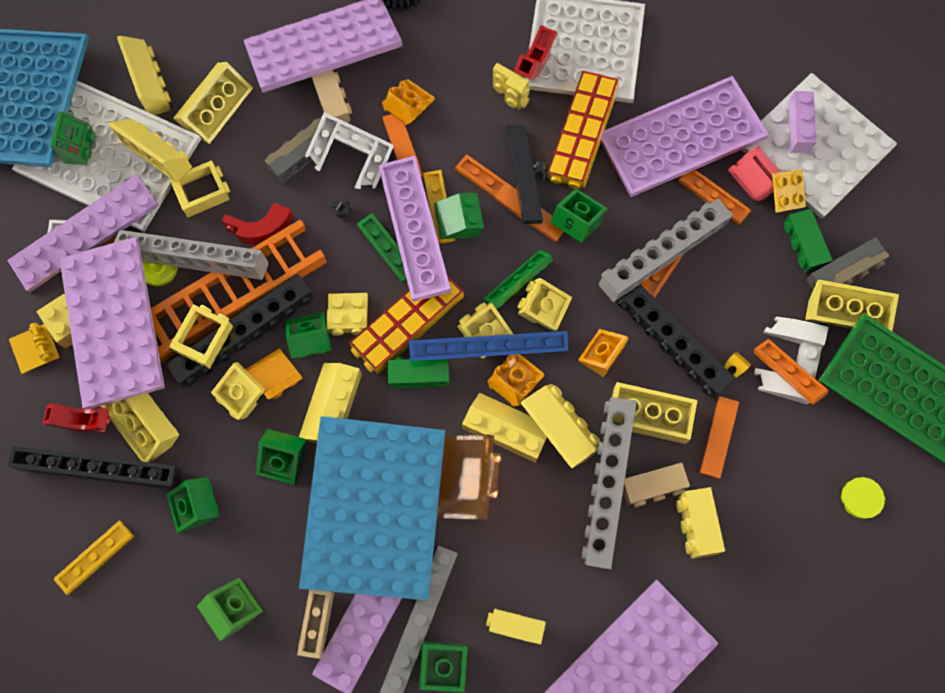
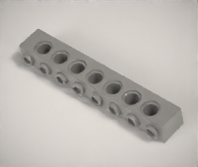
M719 199L712 203L708 201L701 207L700 211L697 212L695 210L685 221H678L672 230H665L660 234V238L650 240L642 250H635L629 259L626 260L624 258L616 264L614 269L611 270L609 268L601 274L602 278L598 285L615 302L727 225L733 216L732 213Z
M124 230L119 231L114 241L115 243L136 237L139 240L142 262L262 280L269 264L261 250Z
M610 397L609 401L605 402L604 413L607 414L606 422H602L601 434H604L603 443L599 442L597 453L601 455L600 463H596L594 475L598 476L597 484L592 485L591 496H594V503L589 505L588 517H591L590 526L586 525L585 538H588L587 547L583 546L581 559H585V565L611 569L636 408V401ZM615 414H620L623 417V423L619 426H616L612 421ZM613 434L618 435L620 438V443L617 446H612L609 443V438ZM609 455H614L617 458V463L613 467H609L606 464V458ZM606 476H612L614 479L613 485L609 488L603 485V479ZM601 498H610L611 504L608 508L600 507L599 502ZM600 518L607 519L608 524L604 529H599L596 526V522ZM597 539L604 541V547L600 550L593 548V543Z

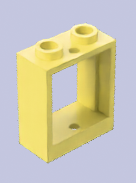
M212 160L190 169L178 183L170 179L187 217L230 200L227 194L230 192L226 181L222 182L220 178L223 177L219 166L215 167ZM213 174L219 190L189 202L183 185Z
M193 304L169 347L173 351L210 368L233 326L229 322L228 317L220 313L214 315L208 307L203 305L198 307ZM198 315L221 325L205 355L183 345Z
M494 609L493 613L488 614L486 626L490 627L489 632L541 644L546 622Z

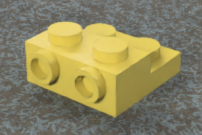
M496 63L493 68V88L498 93L505 94L504 102L508 106L519 110L525 108L529 102V80Z
M541 278L530 281L526 287L528 292L526 298H522L518 304L520 309L518 314L532 323H539L552 332L557 331L572 297Z
M368 293L328 294L327 330L329 333L335 336H341L344 333L358 335L368 326Z
M485 303L480 304L475 308L476 313L472 316L467 314L459 320L461 324L457 326L464 337L513 334L492 303L487 305Z
M236 362L232 364L211 393L216 397V401L219 404L224 405L229 410V414L233 418L241 420L247 418L258 404L256 401L265 389Z

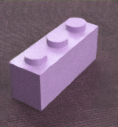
M794 91L788 102L790 153H810L816 144L814 91Z

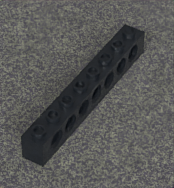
M297 273L229 320L233 328L226 340H230L228 346L220 349L210 368L181 354L167 363L166 367L183 388L192 386L199 377L211 373L219 363H225L232 354L245 349L249 342L261 338L263 333L269 328L273 329L278 326L279 321L285 317H291L299 307L308 305L312 298H314L312 291ZM290 295L296 296L294 300L287 301ZM274 306H279L278 311L271 312ZM257 318H263L261 323H254ZM219 328L190 348L205 355ZM241 329H247L245 334L238 335ZM192 363H196V367L193 370H189V366Z
M641 284L616 300L618 306L623 311H627L637 325L640 324L645 329L647 336L651 339L654 338L659 343L660 349L665 353L668 352L673 357L674 363L687 371L688 377L692 381H696L707 396L714 398L734 379ZM634 302H640L643 307H636ZM647 316H654L656 318V321L651 322L647 318ZM661 330H668L670 332V336L663 335ZM675 344H682L684 346V350L677 349ZM690 357L696 358L698 360V364H692L690 362ZM704 372H710L712 379L706 378Z
M12 446L7 467L17 471L175 489L179 486L182 469L175 465Z

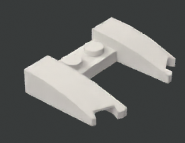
M324 112L305 157L310 156L317 164L315 169L320 171L333 140L344 143L368 155L354 188L361 189V185H372V189H375L381 176L379 165L387 163L394 145Z
M776 317L774 320L777 323L772 329L767 327L763 334L800 344L796 363L815 378L821 350L825 345L829 327L796 319ZM757 368L754 370L755 376L761 375L763 386L758 387L759 391L803 404L810 403L776 372Z

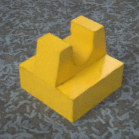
M736 351L728 359L724 368L727 370L730 366H735L737 371L733 376L737 378L751 364Z

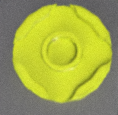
M143 262L146 283L150 286H165L174 279L178 267Z
M861 477L849 481L842 489L841 500L846 511L856 518H872L879 514L884 507L885 497L883 490L879 484L869 478Z

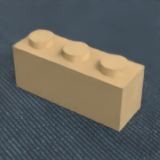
M330 70L312 76L323 111L346 123L351 122L349 114H352L349 103L345 104L346 94L343 87L339 88L338 83L341 82L338 73Z
M678 463L626 478L623 493L627 505H634V508L646 505L645 501L650 499L657 502L666 499L665 495L673 493V496L681 495L690 485L683 464Z
M309 590L297 655L322 658L333 603V592Z

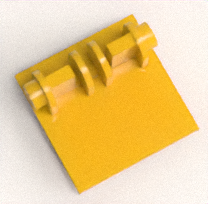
M803 169L772 174L776 213L806 207Z
M38 323L30 324L29 331L9 339L21 374L60 358L52 335L45 324L38 325Z

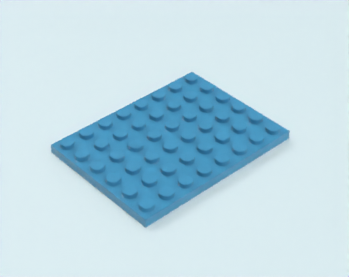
M0 29V164L52 168L56 153L50 147L58 111L68 114L89 37L86 34Z
M320 416L299 589L419 600L429 599L445 430Z

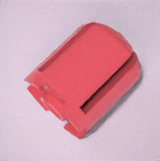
M759 145L745 154L736 165H732L728 169L751 199L755 201L764 200L774 192L772 174L781 172Z

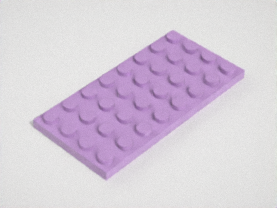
M364 0L244 40L262 93L403 46L402 40L381 0Z
M731 76L605 130L601 144L630 197H633L765 140L769 134L736 80Z
M133 237L59 258L83 409L88 410L164 389L165 385L139 240Z
M655 580L544 693H672L719 643L658 580Z

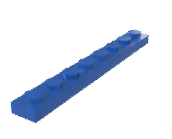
M567 331L409 340L410 361L568 351Z

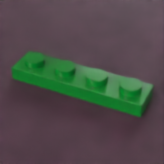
M371 213L358 222L357 227L403 284L407 281L399 246Z
M542 250L536 252L484 297L485 303H492L496 310L503 306L526 283L532 281L534 276L547 268L548 264L553 261L551 255Z

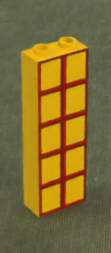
M582 70L547 171L548 179L555 184H568L573 189H585L619 89V79Z
M448 275L450 293L413 302L410 290H407L349 342L352 348L350 349L351 353L357 359L361 357L365 361L363 365L369 372L372 373L374 371L377 375L380 374L388 366V360H393V358L400 356L409 347V340L420 338L464 298V291Z

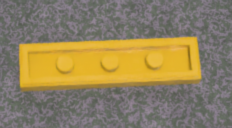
M442 171L423 173L438 243L453 242L455 239H441L434 205L435 202L447 198Z
M119 520L54 578L55 582L66 595H69L128 543L134 535Z

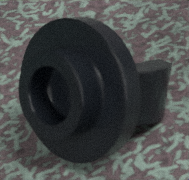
M536 161V165L533 164V167L536 168L534 170L535 178L537 172L540 171L543 173L542 180H545L547 178L545 169L548 170L549 167H547L545 162Z
M334 199L330 205L338 211L336 215L338 218L341 216L345 217L351 209L349 207L350 202L348 201L343 204L339 200Z

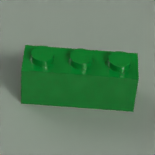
M808 209L790 214L784 221V229L790 236L791 247L796 251L798 264L803 268L804 273L819 270L833 261L812 210Z
M395 357L393 360H388L389 387L449 386L448 359L410 361V359L405 360L403 357Z

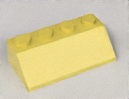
M118 36L117 39L136 93L145 110L153 115L171 110L169 102L172 101L169 93L163 89V87H166L163 77L158 75L160 68L157 61H153L152 57H155L152 47H148L142 39Z
M227 62L217 63L173 119L184 129L199 135L201 140L210 144L253 87Z
M130 119L109 124V127L125 147L175 183H178L192 168L188 161L189 157L183 151H176V148L170 142L162 141V138L154 131L152 133L149 132V129L140 122L138 124Z
M817 280L808 302L805 320L853 329L860 316L866 314L892 331L899 294Z
M341 363L323 364L299 437L317 444L320 416L348 419L362 376L359 368Z
M553 384L546 385L523 400L521 404L569 466L574 468L598 452L600 440L588 430L584 419L576 415L573 405L565 401L561 396V390L557 386H553Z
M148 393L101 406L109 409L110 420L142 462L151 463L171 448L179 436L175 427L172 426Z
M481 393L478 394L462 423V429L535 463L547 439V436L531 416Z

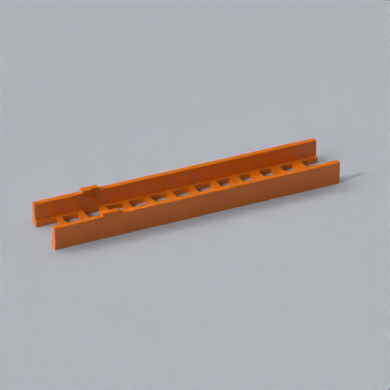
M301 219L251 248L261 250L266 257L273 252L286 273L273 281L266 270L264 277L267 282L254 289L249 279L242 277L250 292L237 299L225 280L231 275L211 272L151 308L155 333L162 343L158 347L160 363L177 354V352L169 347L174 338L171 340L168 338L158 319L168 313L175 327L179 330L182 323L174 309L185 302L191 309L193 306L191 299L204 292L216 311L214 315L220 313L231 320L297 273L302 278L327 263L321 250L304 258L293 241L294 237L306 231ZM288 241L301 260L290 268L287 267L276 249ZM219 282L223 284L233 301L222 309L219 308L208 290ZM198 315L197 321L199 323L192 326L183 345L187 347L218 329L221 325L207 318L203 320L201 315Z

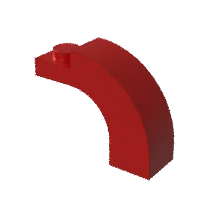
M540 25L526 55H520L513 72L534 81L541 73L551 54V48L558 32Z
M273 202L267 215L257 222H243L226 214L222 222L226 227L225 229L235 234L239 242L257 245L287 228L294 216L291 209Z
M53 403L47 405L42 425L71 431L105 433L110 421L109 409L100 407L86 410Z

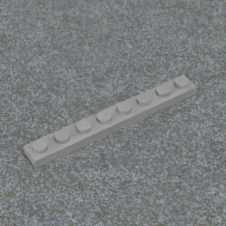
M438 546L432 560L429 599L416 600L380 693H404L458 553Z

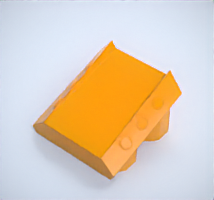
M407 79L401 81L398 88L391 87L387 98L382 104L384 111H389L407 125L420 115L435 98Z
M280 349L245 369L265 389L263 394L268 400L279 398L283 390L293 387L302 379V376Z
M513 354L509 355L503 364L495 369L487 382L490 389H494L511 403V406H519L544 377V373L522 355Z

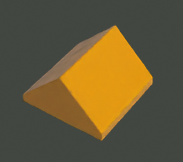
M599 329L578 361L604 378L629 338Z

